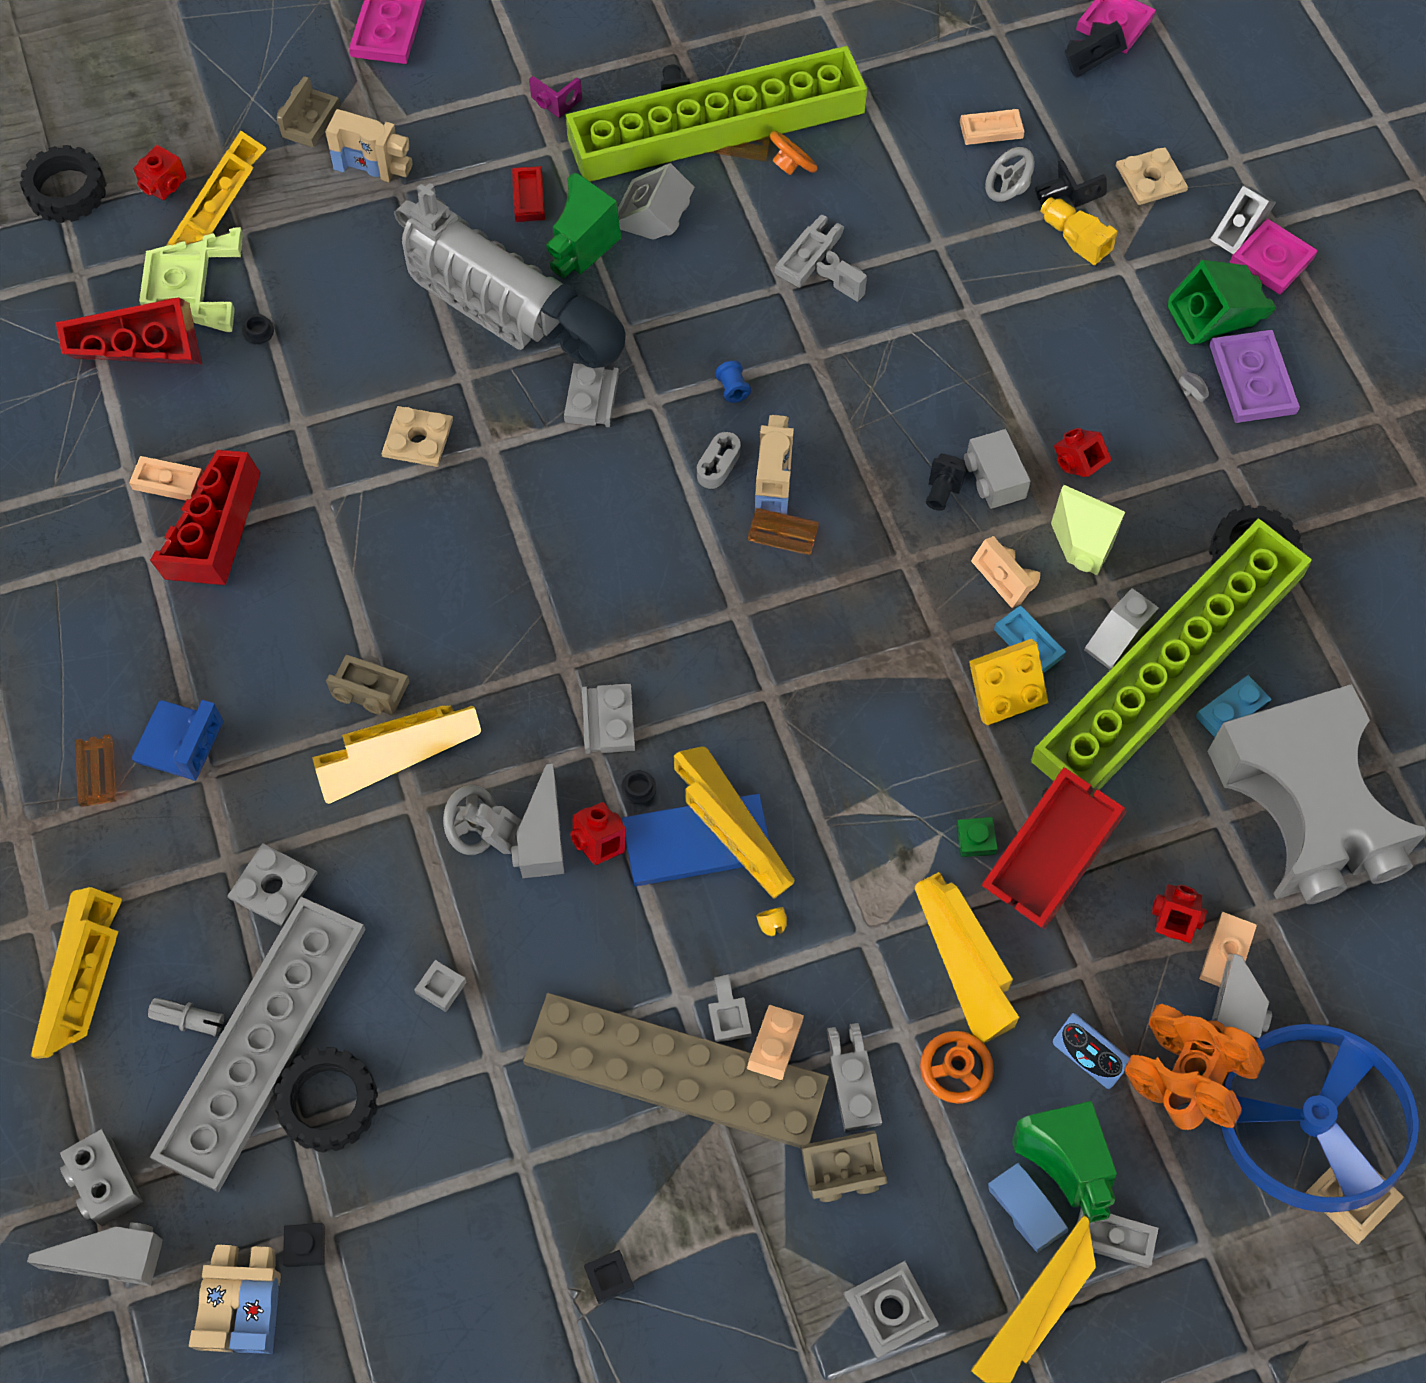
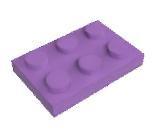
M1273 330L1212 338L1209 346L1235 423L1297 414L1300 406Z

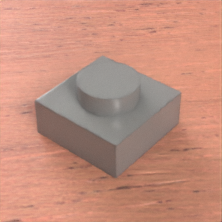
M435 960L414 990L417 995L447 1012L467 982L463 976Z

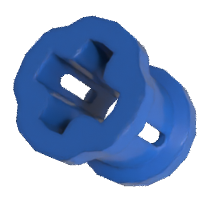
M738 361L725 362L715 370L717 380L722 382L725 389L723 396L727 402H741L751 394L752 389L749 383L744 381L741 374L743 367Z

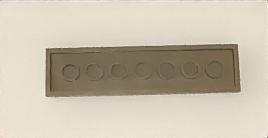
M550 993L546 995L523 1060L524 1065L798 1148H800V1145L810 1144L829 1077L788 1064L782 1081L748 1070L747 1066L751 1056L749 1052Z

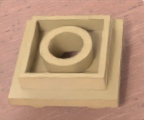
M1166 147L1157 148L1136 156H1129L1116 162L1117 169L1138 205L1188 190V185ZM1145 177H1152V178L1156 179L1157 181H1152L1151 179H1148V178H1145Z
M397 406L381 453L382 457L438 467L453 422V416ZM417 435L426 437L419 443L411 441Z
M1331 1167L1305 1192L1306 1194L1321 1197H1345ZM1377 1171V1173L1385 1181L1386 1179ZM1392 1187L1381 1198L1366 1206L1344 1212L1324 1213L1358 1245L1404 1196Z

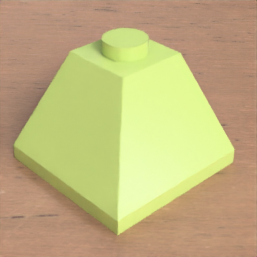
M1063 485L1051 525L1067 562L1083 572H1091L1098 576L1113 547L1125 512Z

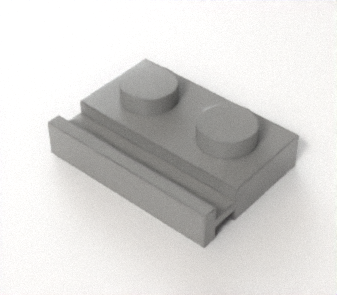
M573 363L564 413L565 423L596 426L597 423L610 427L619 378V368L614 367V370H608L605 367L590 368L583 364Z
M631 684L597 686V688L587 689V686L582 687L585 754H591V752L601 751V753L635 751Z

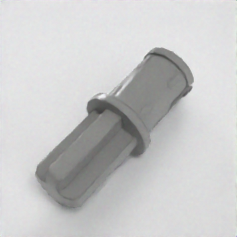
M154 998L148 1009V1017L150 1019L179 1026L180 1031L183 1032L191 1029L218 1037L222 1028L210 1025L208 1021L219 1024L224 1023V1014L196 1008L191 1002L184 1005L161 998Z

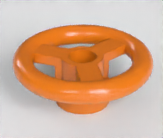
M778 131L770 133V139L780 149L773 158V162L783 171L791 175L798 165L811 173H815L818 170L814 160L794 142Z
M949 1031L934 1037L926 1045L920 1060V1071L925 1085L935 1096L946 1102L963 1104L976 1100L987 1091L993 1079L994 1063L988 1048L977 1037L962 1031ZM950 1042H957V1045L946 1053L943 1064L931 1067L932 1058L941 1046ZM968 1045L979 1054L982 1060L983 1073L980 1080L971 1073L975 1059L972 1052L968 1049ZM960 1061L964 1065V1069H955L951 1062ZM948 1075L955 1079L960 1078L971 1090L952 1092L940 1086L935 1079Z

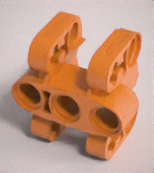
M1157 1004L1149 1019V1026L1158 1043L1166 1050L1179 1055L1171 1071L1164 1067L1159 1057L1154 1060L1145 1056L1132 1055L1124 1070L1134 1089L1140 1095L1153 1102L1163 1103L1174 1125L1182 1130L1195 1129L1202 1123L1205 1117L1220 1126L1233 1128L1241 1114L1242 1107L1234 1091L1228 1090L1222 1084L1229 1072H1234L1248 1079H1256L1265 1059L1257 1041L1241 1029L1235 1027L1225 1028L1218 1021H1206L1201 1017L1184 1016L1173 1007ZM1200 1071H1205L1203 1075L1199 1073ZM1190 1103L1185 1109L1177 1110L1180 1105Z

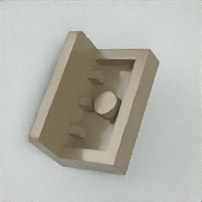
M303 76L299 84L293 87L291 96L285 105L281 106L278 110L277 123L279 124L282 137L314 148L329 125L336 109L340 108L339 98L314 90L310 78Z
M347 654L336 675L329 674L326 679L329 691L336 700L346 704L354 702L363 705L371 713L379 715L383 712L392 716L410 682L408 675Z
M874 1130L800 1145L808 1190L813 1199L819 1198L822 1202H830L842 1198V1193L857 1191L858 1194L873 1193L879 1190V1185L888 1183L887 1176L883 1171L877 1135Z

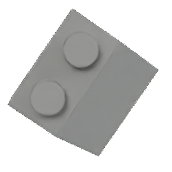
M671 163L632 179L618 206L620 230L652 240L664 235L669 236L673 234L679 226L678 221L682 212L690 204L689 198L695 187Z

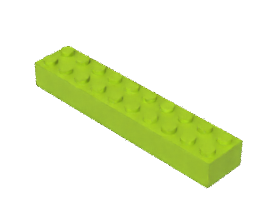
M843 46L565 114L567 136L581 176L591 182L770 137L772 131H778L783 134L864 114L867 87L848 46Z
M1258 518L1035 747L1031 762L1053 781L1063 767H1065L1092 786L1093 792L1090 796L1093 797L1096 790H1100L1304 577L1312 559Z

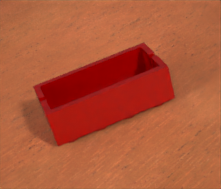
M1065 767L1060 771L981 885L1012 907L1016 901L1019 902L1014 909L1043 929H1046L1127 813L1125 807L1098 789L1093 794L1094 798L1090 795L1093 792L1092 786Z

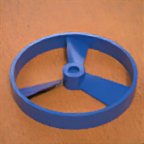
M1318 1024L1291 1025L1270 1031L1256 1039L1261 1051L1279 1043L1297 1040H1313L1340 1046L1320 1094L1308 1098L1302 1109L1236 1096L1242 1107L1241 1114L1236 1123L1299 1121L1300 1127L1305 1133L1318 1138L1345 1197L1314 1196L1299 1192L1276 1181L1258 1167L1248 1156L1236 1136L1234 1127L1226 1128L1221 1126L1227 1147L1240 1169L1253 1183L1272 1197L1291 1206L1309 1211L1333 1213L1354 1210L1366 1206L1385 1195L1398 1182L1414 1154L1419 1132V1119L1414 1096L1396 1065L1382 1051L1365 1039L1331 1026ZM1373 1066L1386 1078L1397 1094L1407 1125V1144L1403 1161L1398 1169L1385 1181L1336 1123L1337 1107ZM1229 1072L1224 1086L1228 1090L1231 1089V1084L1237 1075L1234 1072Z

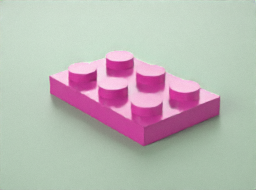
M364 0L349 46L350 56L407 64L426 0Z

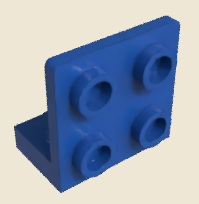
M202 700L196 711L166 701H159L132 756L133 761L196 781L224 722L215 703Z

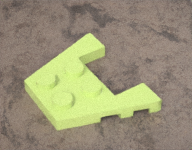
M241 227L229 229V234L215 237L214 233L203 236V241L187 245L183 241L176 243V245H168L146 251L139 299L140 304L143 305L180 297L190 303L193 323L225 332H232L235 312L233 303L203 302L209 257H241L243 241Z

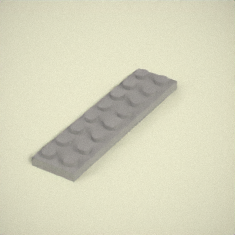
M299 898L152 1152L150 1158L153 1161L216 1192L220 1191L274 1095L276 1084H280L282 1080L280 1075L286 1067L289 1068L366 929L363 924L308 899Z

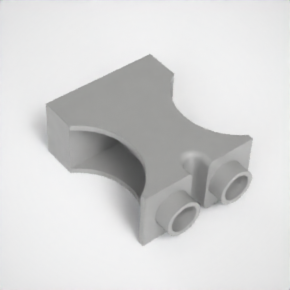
M1352 684L1224 722L1207 751L1224 788L1241 792L1257 801L1271 814L1282 832L1287 858L1283 878L1274 892L1276 899L1299 892L1302 893L1307 904H1316L1333 898L1347 889V884L1340 872L1346 864L1352 875L1367 872L1373 884L1397 878L1413 867L1408 855L1426 836L1425 827L1404 821L1386 810L1372 796L1362 779L1358 765V745L1370 719Z

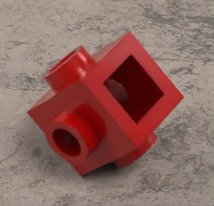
M156 145L145 157L141 158L133 168L138 179L137 184L145 194L149 196L154 195L162 201L172 192H175L187 178L180 157L159 145Z
M1075 428L1066 432L1063 435V439L1053 445L1058 456V464L1067 474L1089 477L1112 460L1101 432Z
M604 802L584 808L573 815V831L570 833L572 843L577 850H582L595 866L625 852L626 827L623 825L620 816L616 812H612Z
M1167 884L1164 895H1156L1151 914L1156 916L1155 932L1172 939L1191 943L1195 930L1202 929L1207 914V909L1202 908V895L1186 885L1173 886Z

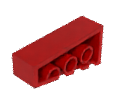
M180 297L55 322L62 354L74 359L202 365L190 303Z
M217 450L197 482L199 488L191 499H187L181 508L183 511L182 516L175 527L170 526L164 536L166 542L160 551L156 550L150 559L165 580L226 585L261 474L248 452Z

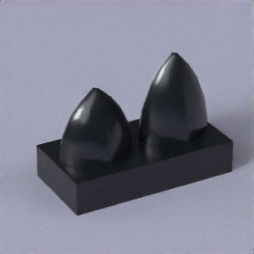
M1117 20L1109 25L1102 22H1093L1089 37L1083 40L1069 41L1065 53L1070 70L1076 78L1127 49L1122 26Z

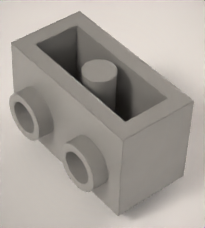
M1003 429L970 439L967 453L964 454L965 465L969 472L974 473L977 479V491L982 499H986L990 509L1025 499L1031 481L1007 430Z
M100 1129L60 1152L65 1163L64 1166L60 1167L61 1173L70 1187L76 1186L80 1194L76 1204L86 1220L91 1218L103 1226L143 1203L112 1137L104 1130Z

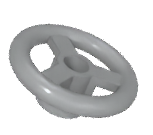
M1025 147L1012 148L995 161L985 183L986 193L990 199L996 202L1007 201L1028 189L1035 165L1034 156L1029 149ZM1014 157H1023L1015 165H1010L1008 167L1004 166L1009 160H1011ZM997 174L1001 176L1003 181L1000 193L996 192L994 188Z
M465 785L457 789L447 801L443 815L444 831L448 841L458 852L466 855L480 854L491 845L484 839L477 844L469 845L459 838V836L469 831H476L482 835L484 827L471 823L463 817L468 803L478 808V798H480L490 808L497 806L491 794L477 785ZM466 797V806H457Z

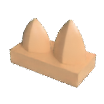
M994 536L983 541L971 560L1011 608L1021 605L1040 580V572L1021 568L1015 561V550L1002 546Z

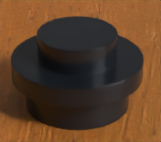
M262 314L250 315L244 321L242 327L243 336L252 344L265 343L274 334L273 323Z
M633 771L627 774L622 781V794L632 804H645L654 797L656 782L645 771Z

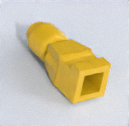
M1050 197L1044 202L1040 210L1044 214V220L1056 230L1063 231V237L1072 250L1095 266L1113 251L1118 232L1110 225L1107 227L1100 222L1098 217L1080 210L1076 213V209L1061 198L1054 199Z

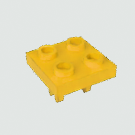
M1032 638L969 661L981 721L988 726L1048 703L1038 644Z

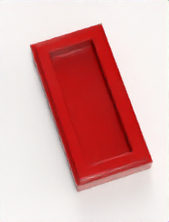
M542 166L512 168L515 222L545 220Z

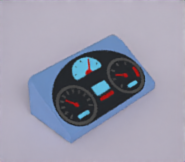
M1076 1013L1071 1014L1052 1041L1056 1048L1106 1089H1111L1120 1079L1130 1057Z

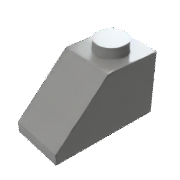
M1242 186L1210 240L1234 254L1265 221L1276 201L1252 187Z
M1131 588L1107 615L1086 645L1084 651L1111 670L1151 627L1159 607Z
M1228 954L1212 1021L1222 1023L1225 1028L1235 1027L1253 1037L1260 1038L1262 1031L1267 1032L1271 1023L1272 1011L1267 1010L1269 1001L1243 957L1237 954Z

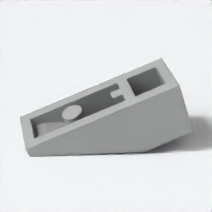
M546 764L517 831L518 845L511 846L513 867H520L522 879L565 874L556 777L553 764Z
M130 1223L129 1228L113 1227L31 1253L27 1262L43 1270L151 1286L163 1239L152 1232V1226Z

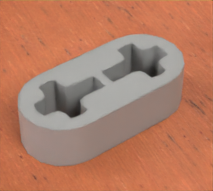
M722 432L717 434L697 464V480L703 487L714 489L721 486L738 461L741 444L740 439L734 433ZM727 445H731L732 449H727L723 456H721V447L725 448ZM714 465H717V474L712 473L710 476H707L706 471L710 472Z

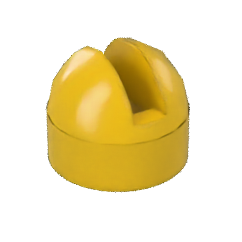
M783 907L769 909L756 915L759 927L768 936H775L776 930L779 934L783 933L787 926V917Z

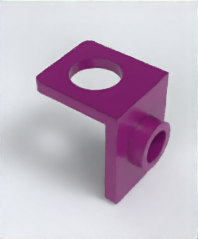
M532 76L529 78L532 99L541 108L549 110L558 118L582 100L581 80L577 77L558 93L536 77ZM572 90H575L571 100L566 103L567 95Z

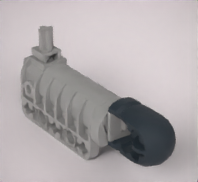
M429 183L426 187L420 184L417 187L419 202L415 204L406 200L394 211L396 220L404 228L402 245L407 270L413 280L510 345L521 350L531 341V338L539 342L544 336L553 344L560 343L562 350L581 364L590 368L608 366L620 356L625 346L626 332L620 320L611 311L585 295L578 296L574 288L563 284L554 277L544 276L540 268L535 265H527L520 255L507 252L504 245L500 242L488 240L487 235L483 231L471 229L466 220L449 210V207L436 197L433 184Z

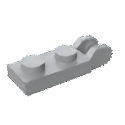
M821 214L810 227L808 226L776 264L774 274L800 288L816 269L817 262H821L825 258L826 253L840 239L844 226L837 223L827 235H824L822 231L827 226L828 218Z
M850 1024L849 1029L854 1052L842 1055L839 1032L836 1027L827 1028L831 1051L830 1064L844 1131L848 1132L881 1126L882 1119L867 1050H864L859 1024Z

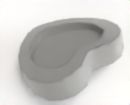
M1186 372L1179 378L1180 384L1186 389L1184 391L1186 396L1192 394L1200 402H1203L1209 396L1208 388L1200 376Z

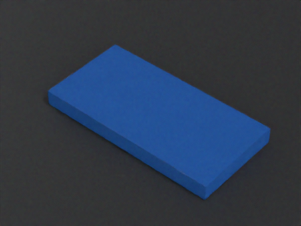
M760 794L741 796V800L769 840ZM690 806L622 817L623 825L626 827V845L634 887L744 867Z

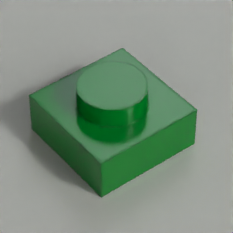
M993 817L957 820L956 827L961 857L996 855L998 849Z

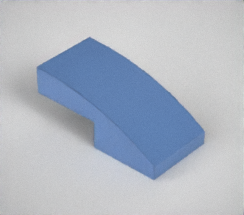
M1019 1163L988 1183L989 1192L1013 1218L1015 1228L1037 1253L1068 1232V1228L1059 1214Z

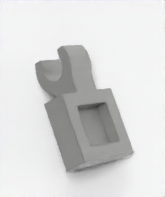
M828 251L826 253V262L831 265H825L818 261L817 273L834 281V288L859 302L865 295L867 275L858 267L851 266L843 260L839 263L838 255Z
M468 803L463 817L471 823L484 827L481 838L503 854H512L511 846L517 845V831L522 820L504 806H493V808H490L483 803L480 804L478 809L473 804Z
M729 975L714 977V987L718 1002L708 1004L715 1043L750 1037L752 1033L744 997L733 999Z

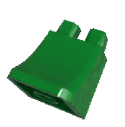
M574 172L567 178V202L563 213L553 226L554 237L546 244L547 251L554 257L550 262V268L563 279L572 270L581 275L621 239L617 201Z
M1201 260L1174 290L1168 300V309L1186 341L1191 345L1201 344L1227 332L1253 327L1260 319H1267L1276 310V306L1272 299L1265 297L1261 290L1262 282L1258 275H1252L1247 265Z
M1092 1101L1032 1114L1020 1119L1016 1124L1012 1141L1015 1153L1031 1160L1048 1173L1062 1189L1071 1207L1081 1206L1083 1214L1089 1218V1223L1109 1218V1206L1115 1202L1112 1187L1117 1173Z

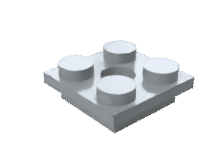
M262 843L227 897L283 927L299 898L303 897L316 877L317 871ZM280 880L283 882L278 892L273 894L265 892V887L270 881Z
M905 1261L843 1293L876 1359L939 1326ZM887 1298L896 1299L902 1306V1315L897 1319L885 1317L881 1311V1302Z

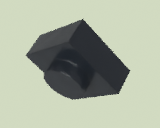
M323 1223L285 1225L283 1265L285 1267L325 1265V1225Z
M620 1250L584 1265L598 1304L634 1289Z

